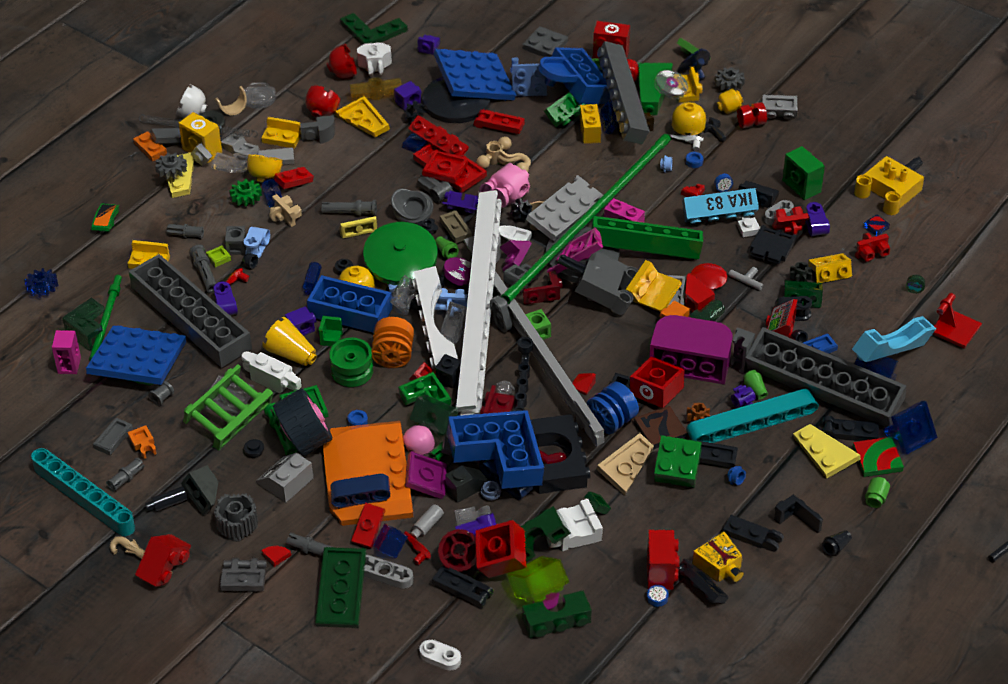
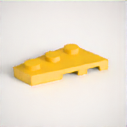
M365 96L335 111L338 118L374 137L390 130L389 124Z

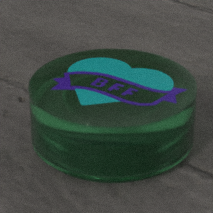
M920 275L909 276L906 281L907 290L911 293H921L925 289V279Z

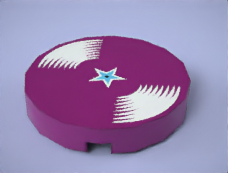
M459 257L449 258L445 261L442 271L445 272L444 276L450 282L459 286H463V284H468L469 286L472 262Z

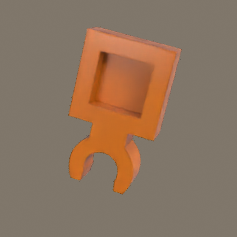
M146 425L127 432L135 450L140 449L142 458H147V451H152L156 455L154 438Z

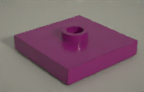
M411 451L407 459L405 486L443 499L446 489L445 474H447V464Z

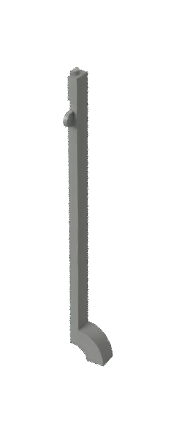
M500 232L498 235L496 263L501 257ZM474 236L464 239V243L472 254ZM495 271L493 295L494 297H501L508 288ZM513 299L507 308L513 320V325L521 337L532 339L533 350L531 352L572 413L576 414L578 426L581 429L585 428V432L595 446L603 444V427L519 304Z

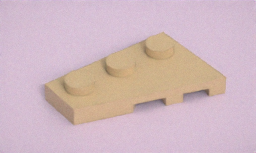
M639 433L599 463L597 470L625 496L653 451L654 446Z

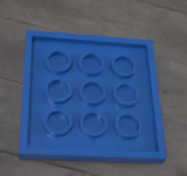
M435 49L433 55L452 96L515 100L516 93L513 91V87L497 54Z
M113 325L87 365L86 372L91 375L162 385L186 343V336Z

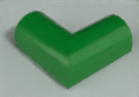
M434 372L398 387L399 394L405 405L425 397L436 412L445 411L451 405V397Z

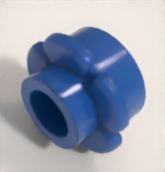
M735 466L728 471L727 477L730 484L741 485L744 482L746 472L741 466Z

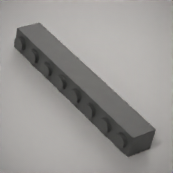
M604 41L602 47L598 49L597 56L599 57L600 67L603 71L623 141L643 144L649 133V128L623 45Z

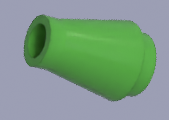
M442 236L436 238L437 247L444 258L449 259L458 255L459 249L456 243Z
M756 370L746 373L743 376L744 385L751 387L759 400L767 397L768 392L761 374Z

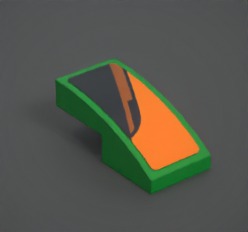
M101 204L94 216L91 230L110 231L114 226V217L119 212V205Z

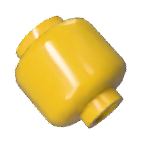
M729 89L719 95L717 106L720 111L731 114L737 111L738 106H742L743 98L738 90Z

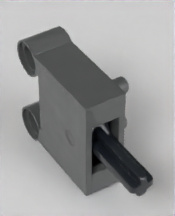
M598 251L593 253L585 261V264L564 254L560 255L558 264L581 274L575 292L587 297L588 301H596L612 309L616 314H625L633 301V295L626 288L638 272L637 268L627 266Z

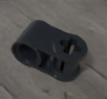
M807 296L780 297L775 301V307L792 299H798L795 321H807L811 318L810 307L812 306V300Z

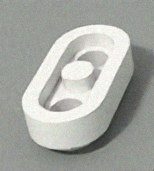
M427 640L420 645V657L427 663L449 671L457 669L461 664V654L453 647L435 640Z

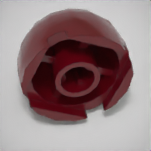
M455 529L445 534L438 548L441 562L447 568L450 567L456 571L468 570L475 565L477 559L476 537L474 534L464 529Z

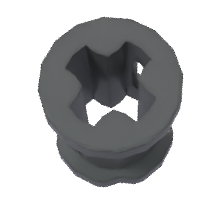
M163 381L162 385L154 391H150L148 396L155 405L161 406L168 396L174 394V388L167 381Z

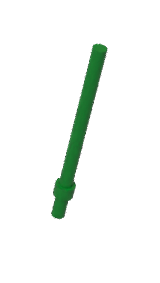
M115 275L113 284L109 287V297L91 350L90 361L103 341L116 297L119 296L121 290V275Z

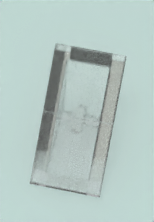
M452 301L449 303L440 333L450 342L457 343L464 334L467 307Z

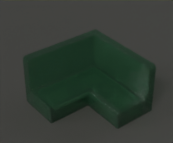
M91 297L62 317L65 331H75L78 343L89 351L93 347L91 339L103 331L102 325L94 319L105 312L104 306Z

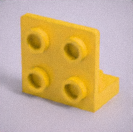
M645 260L626 290L633 295L634 302L661 312L668 306L682 285V282L657 272L652 262Z

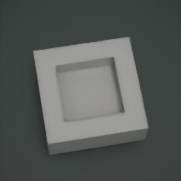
M202 143L197 145L191 152L194 160L200 163L202 167L212 157L211 153Z

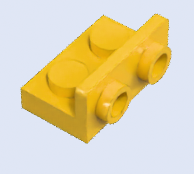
M690 67V73L687 75L673 76V79L679 83L677 85L678 89L680 88L681 92L683 91L682 94H677L679 103L699 101V96L702 94V84L699 83V75L695 73L694 67Z
M268 117L266 120L267 128L261 137L262 143L295 149L301 138L300 122Z
M133 240L131 243L133 251L128 261V268L134 269L158 254L169 261L168 244Z
M843 253L808 260L809 267H812V270L815 272L817 283L852 277L851 259Z

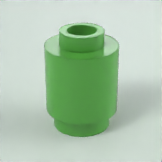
M875 477L870 480L865 494L868 506L880 508L885 503L890 489V484L885 478Z

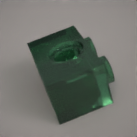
M422 395L416 398L410 420L416 422V425L433 429V432L438 435H445L448 417L457 416L459 409L430 396ZM432 412L436 415V420L433 419Z

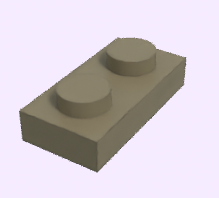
M456 210L440 216V222L455 243L472 237V232Z

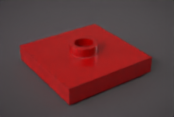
M435 150L423 168L422 175L455 184L468 165V159Z

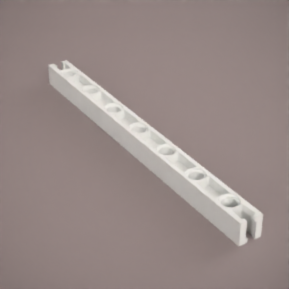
M497 190L480 192L478 197L456 404L457 410L461 412L460 416L480 414L482 407L491 317L490 300L493 297L502 204L501 199H497Z

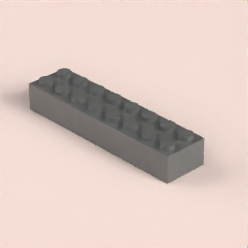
M160 254L129 271L131 287L221 368L240 357L242 353L252 349L250 332Z
M762 327L745 357L746 369L750 371L756 370L762 376L796 390L808 389L815 398L879 423L887 428H890L906 397V385L764 327Z

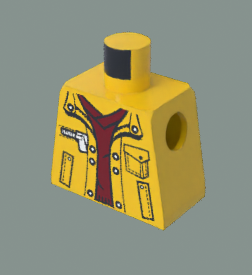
M725 532L694 550L692 564L715 581L720 582L729 576L734 582H737L744 574L740 570L742 555Z

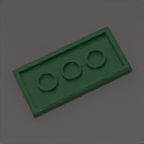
M324 547L316 626L359 628L366 549Z

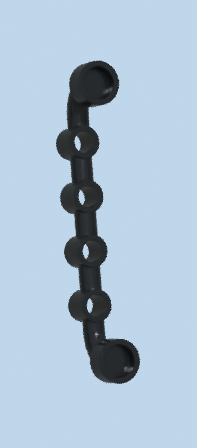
M522 337L517 342L518 351L522 353L521 364L518 366V393L515 394L516 407L512 411H524V407L527 406L526 393L529 390L528 378L530 377L529 353L533 350V341L529 337Z

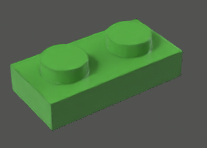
M679 38L677 44L681 46L680 50L688 55L699 50L682 38Z

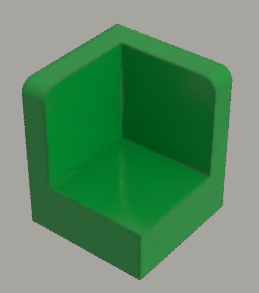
M322 316L319 327L320 345L333 346L342 338V319L340 317Z

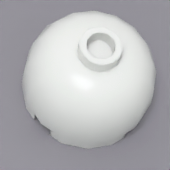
M190 84L180 101L181 109H177L176 116L184 119L192 112L198 115L204 113L207 108L204 93L199 88Z

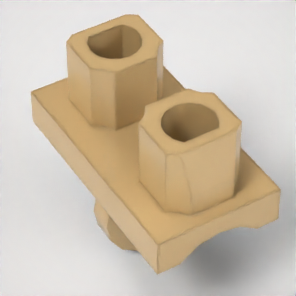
M277 194L272 196L275 205L270 208V219L273 221L285 220L290 227L296 225L295 219L302 216L301 208L298 205L293 206L292 200L288 195L282 198Z

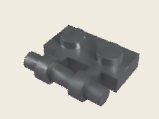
M240 558L224 560V568L231 569L222 570L221 591H264L265 569L258 568H267V560H259L258 558H251V560H240Z

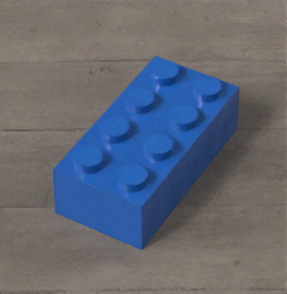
M321 275L307 300L308 311L312 312L316 319L322 320V316L340 317L344 326L374 333L376 323L382 318L388 317L393 308L392 292Z

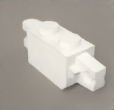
M249 351L241 354L242 361H244L243 368L250 372L252 381L278 393L283 392L286 388L297 391L302 387L301 379L292 372L291 366L262 352L258 355Z

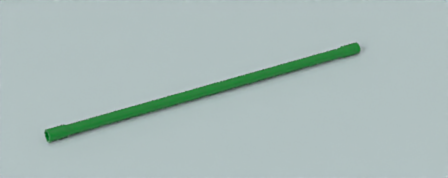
M663 134L514 285L510 286L501 295V298H504L509 304L660 150H663L670 143V136Z

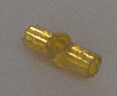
M374 77L365 83L350 84L351 98L358 99L365 96L373 100H380L384 95L394 94V89L402 85L401 78L382 80L381 78Z

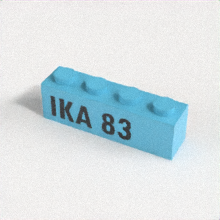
M756 188L685 197L682 200L685 222H690V224L701 223V220L708 219V222L717 221L719 217L733 219L737 217V214L753 216L759 210Z

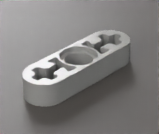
M366 555L365 564L369 565H365L364 577L402 589L408 588L413 584V572L410 568ZM386 568L390 572L382 575L379 573V570Z

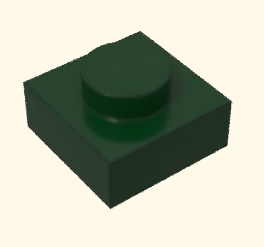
M588 491L584 496L585 499L589 500L595 513L607 514L612 509L599 494Z

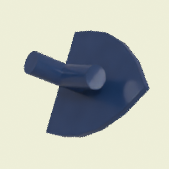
M699 49L680 64L677 72L694 67L695 72L699 75V80L705 79L702 67L708 64L711 57L710 53L705 49Z

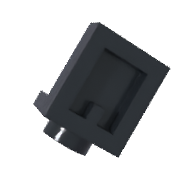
M444 354L435 367L438 380L454 388L458 383L456 371L461 365V361Z

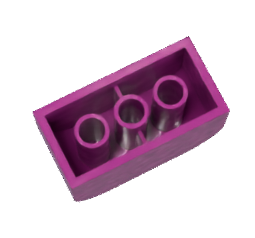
M679 315L665 316L656 323L650 344V357L652 356L684 369V378L725 385L730 365L732 332L726 325L719 322Z

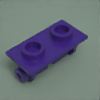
M451 190L449 192L446 191L445 199H447V202L442 203L447 204V208L457 210L458 207H463L465 212L475 213L478 205L477 195L465 194L464 200H461L463 193Z

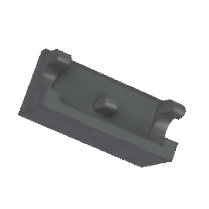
M738 327L733 337L734 357L731 360L730 367L733 368L734 364L740 363L739 373L744 374L747 370L745 357L755 341V333Z

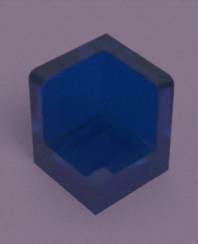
M384 523L374 542V546L379 551L397 558L408 536L403 531Z

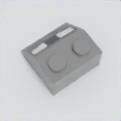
M297 453L283 456L256 480V484L286 503L313 479L312 463Z

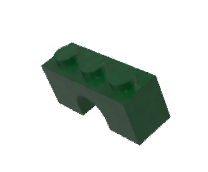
M554 506L544 510L540 515L521 526L525 531L526 562L536 556L533 551V544L539 537L546 536L555 544L571 534L562 515Z
M584 590L563 595V609L553 612L548 610L543 600L522 606V620L530 639L591 623L592 610Z

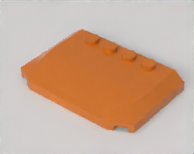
M392 421L331 428L332 440L323 445L329 510L333 516L335 515L339 519L341 526L358 524L365 504L343 508L334 507L331 504V484L337 480L373 474H386L390 482L389 499L368 503L385 508L386 511L382 521L413 518L410 488L405 486L407 463L401 422Z

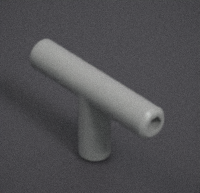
M752 267L745 275L734 270H730L728 273L729 277L757 290L763 288L762 283L752 279L758 272L756 267Z

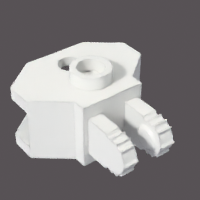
M369 43L357 48L358 66L367 69L369 75H373V71H378L381 75L384 68L392 64L391 47L389 45Z

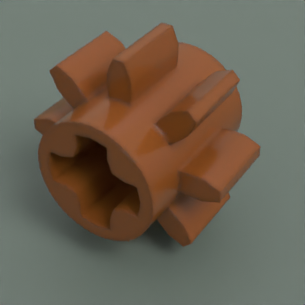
M693 403L692 408L687 407L686 421L693 422L710 417V408H706L704 403Z

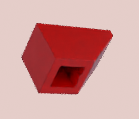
M689 273L686 280L684 306L688 307L690 312L698 317L714 307L715 293L701 283L698 278Z

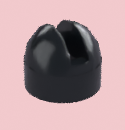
M252 253L245 254L242 258L244 266L254 269L258 264V256Z
M800 329L794 330L791 334V339L803 343L808 340V334Z

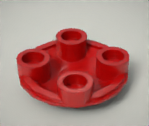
M700 264L691 271L695 278H698L701 283L713 292L727 282L728 276L726 271L716 264Z

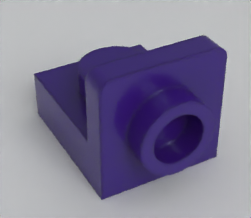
M431 35L419 37L418 52L433 55L435 49L440 44V38Z

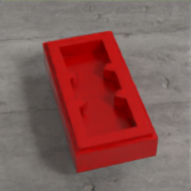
M365 503L351 540L352 543L372 549L386 511L385 508Z

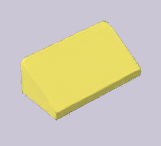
M375 216L341 223L339 231L342 239L374 232L377 229V219Z

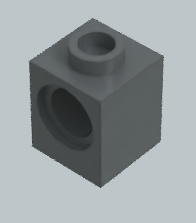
M227 226L225 245L226 251L230 255L245 254L246 246H244L243 242L246 237L245 226Z

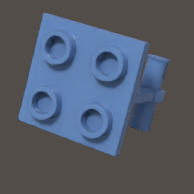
M516 57L512 58L510 72L512 73L513 91H515L516 96L547 95V85L544 82L547 77L539 71V64H518L519 59Z

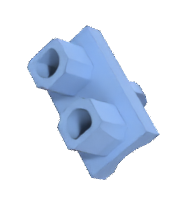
M442 288V293L437 300L435 310H447V316H451L452 311H466L467 294L465 290L457 289L455 293H448L446 288Z

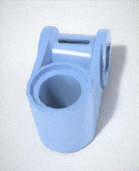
M250 227L243 241L244 246H246L245 254H256L260 258L266 245L269 243L270 230Z

